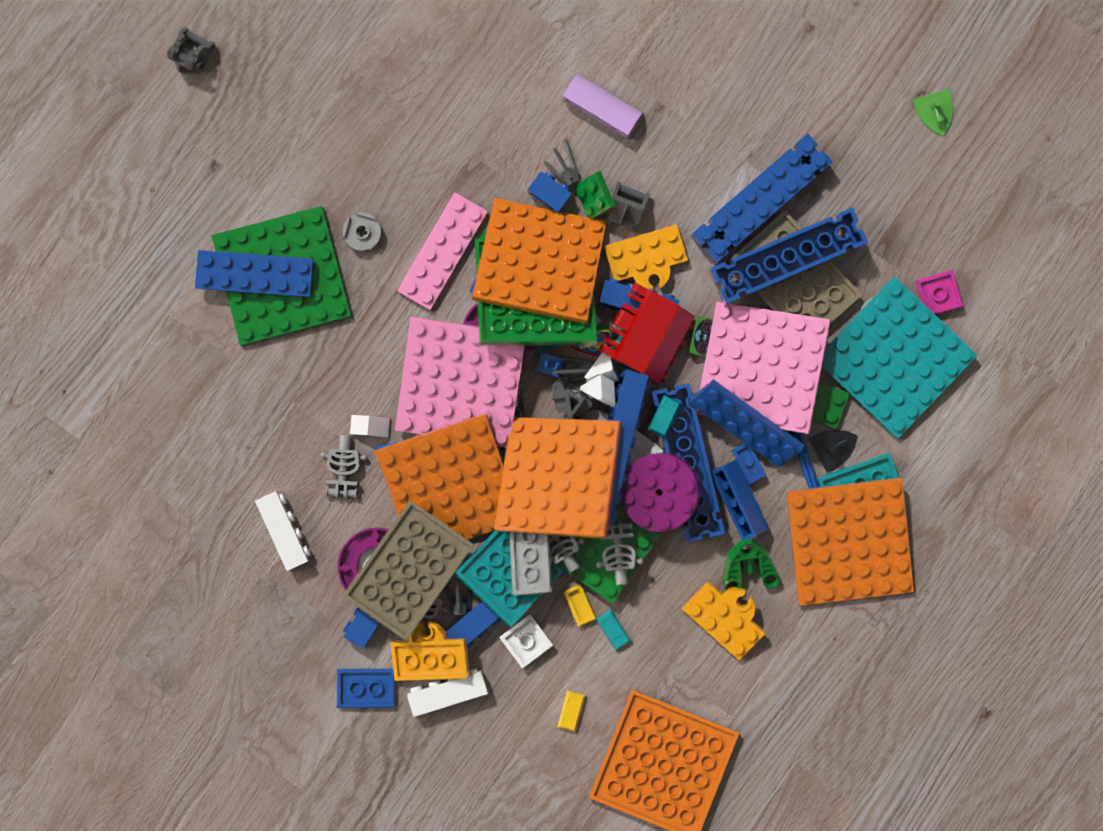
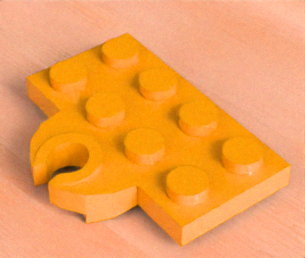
M677 225L604 246L613 279L624 281L633 278L635 283L652 290L653 286L648 281L651 276L659 278L658 286L661 289L669 280L670 267L688 262Z
M708 580L682 607V610L733 656L740 660L765 635V631L752 620L756 611L755 600L751 596L746 605H741L737 599L744 596L747 590L732 587L722 593Z
M423 621L416 626L408 641L391 642L395 681L470 677L466 638L447 639L444 629L433 621L428 622V627L431 630L430 636L426 635L423 631L425 626Z

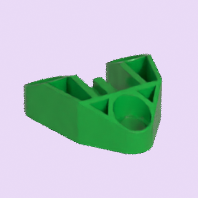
M743 539L727 553L723 570L725 591L729 589L727 585L732 581L738 583L736 588H742L740 561L743 560L744 573L752 574L755 571L754 558H757L763 585L766 588L778 586L780 579L765 546L753 539ZM751 545L750 548L743 549L744 546ZM769 575H774V576H775V580H774V581H772V582H767V581H765V579H766L767 576H769Z

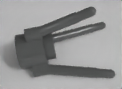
M564 139L572 169L566 166L557 148H554L553 151L564 169L561 172L562 176L547 161H544V164L559 179L560 183L570 186L580 180L578 177L580 173L576 168L568 141Z
M559 356V358L581 364L578 365V369L554 371L553 374L578 373L580 377L569 379V383L586 380L585 376L594 365V362H588V359Z
M456 577V598L452 599L448 582L445 585V590L449 601V609H452V615H464L468 613L467 608H471L472 591L468 588L466 601L465 598H460L459 578Z

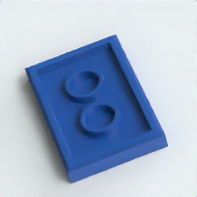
M393 668L337 669V708H395Z

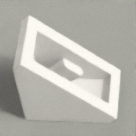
M601 354L586 374V381L589 382L600 374L614 382L619 381L616 361Z
M598 375L580 387L579 390L612 407L615 406L614 381L603 375Z
M352 415L350 434L388 437L390 418Z

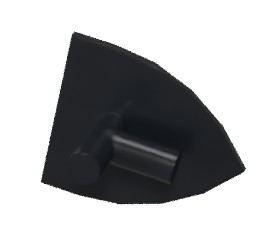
M829 430L809 438L826 472L836 468L848 458L855 446L857 435L848 431Z

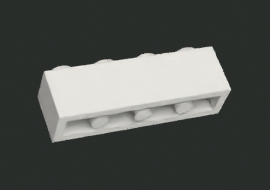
M275 491L255 500L286 571L309 562L311 553L308 547L302 544V533L293 524L295 518L292 512L286 509L285 504H287L284 494Z
M477 668L469 670L470 677L448 679L441 683L439 679L429 682V686L422 688L421 685L410 688L411 692L407 694L413 717L488 694L482 670L477 671Z

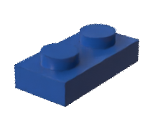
M744 443L731 450L748 484L766 476L756 454L750 446Z

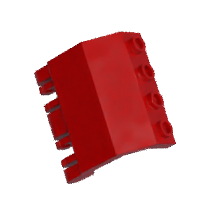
M634 282L631 291L637 295L629 292L627 296L641 305L636 310L629 304L623 303L621 307L628 312L620 309L612 323L619 329L612 326L609 329L611 333L622 337L620 344L606 337L603 340L617 350L602 343L598 351L641 374L647 375L651 382L658 385L660 381H665L668 375L666 369L669 364L673 366L677 358L675 352L678 348L682 349L686 341L684 335L687 331L691 332L695 325V321H693L695 316L680 305Z

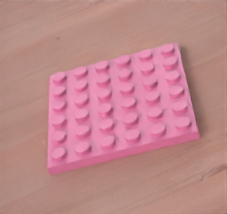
M717 302L700 390L714 379L781 429L809 434L831 320L734 304L724 306L723 303ZM696 408L697 415L708 417Z
M411 316L395 431L424 434L486 413L496 445L507 448L508 435L512 432L525 345H480L478 326Z

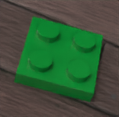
M601 171L593 173L574 186L588 218L596 219L615 207Z
M819 382L812 421L837 429L850 393Z

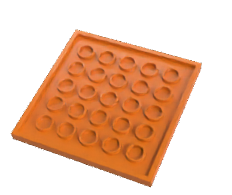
M494 198L472 300L586 324L607 221L564 212L557 213L555 210Z
M486 413L375 450L398 516L409 500H412L466 539L494 531L504 465Z
M514 417L512 432L508 435L494 530L497 532L606 538L622 423L619 421Z
M901 477L786 491L799 606L914 592L903 479Z
M631 689L589 798L669 831H701L739 732Z

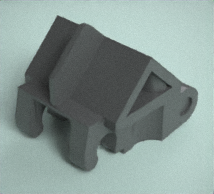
M184 27L179 31L175 43L167 51V58L178 63L177 70L180 73H183L185 68L189 70L194 69L201 73L210 53L215 47V42H209ZM186 39L198 44L199 47L195 51L185 45Z
M618 181L612 194L615 207L606 212L609 214L606 223L612 224V222L625 226L626 230L631 232L634 224H639L650 193L646 192L644 194L621 185V182ZM618 192H620L633 198L639 199L643 202L642 204H638L623 197L617 196Z
M566 376L559 377L557 382L553 384V400L558 413H567L561 419L575 420L577 417H584L593 405V402L587 398V393L579 390L580 387L574 383H569V379Z

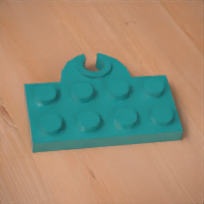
M887 452L817 477L820 487L899 477L891 453Z

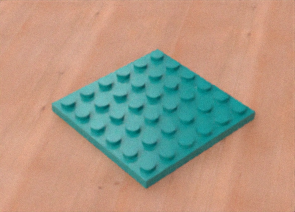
M893 276L826 346L822 368L898 439L978 355L906 286Z

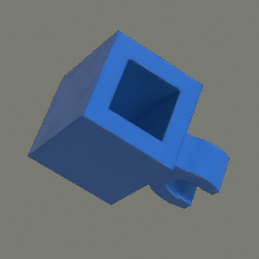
M542 352L536 372L558 378L559 374L554 375L553 372L565 370L566 364H563L564 359Z

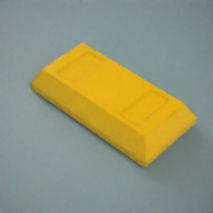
M581 584L563 591L578 627L596 619Z
M567 690L557 728L576 733L586 695Z

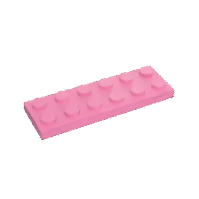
M454 193L397 291L431 311L488 211Z

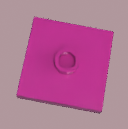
M953 269L915 280L921 302L934 314L963 307Z

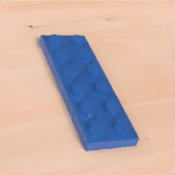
M198 250L195 289L311 298L314 259Z
M714 379L690 399L689 403L777 467H781L803 450L804 444Z

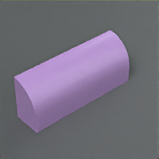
M580 74L573 78L563 94L564 101L625 138L629 137L643 112Z

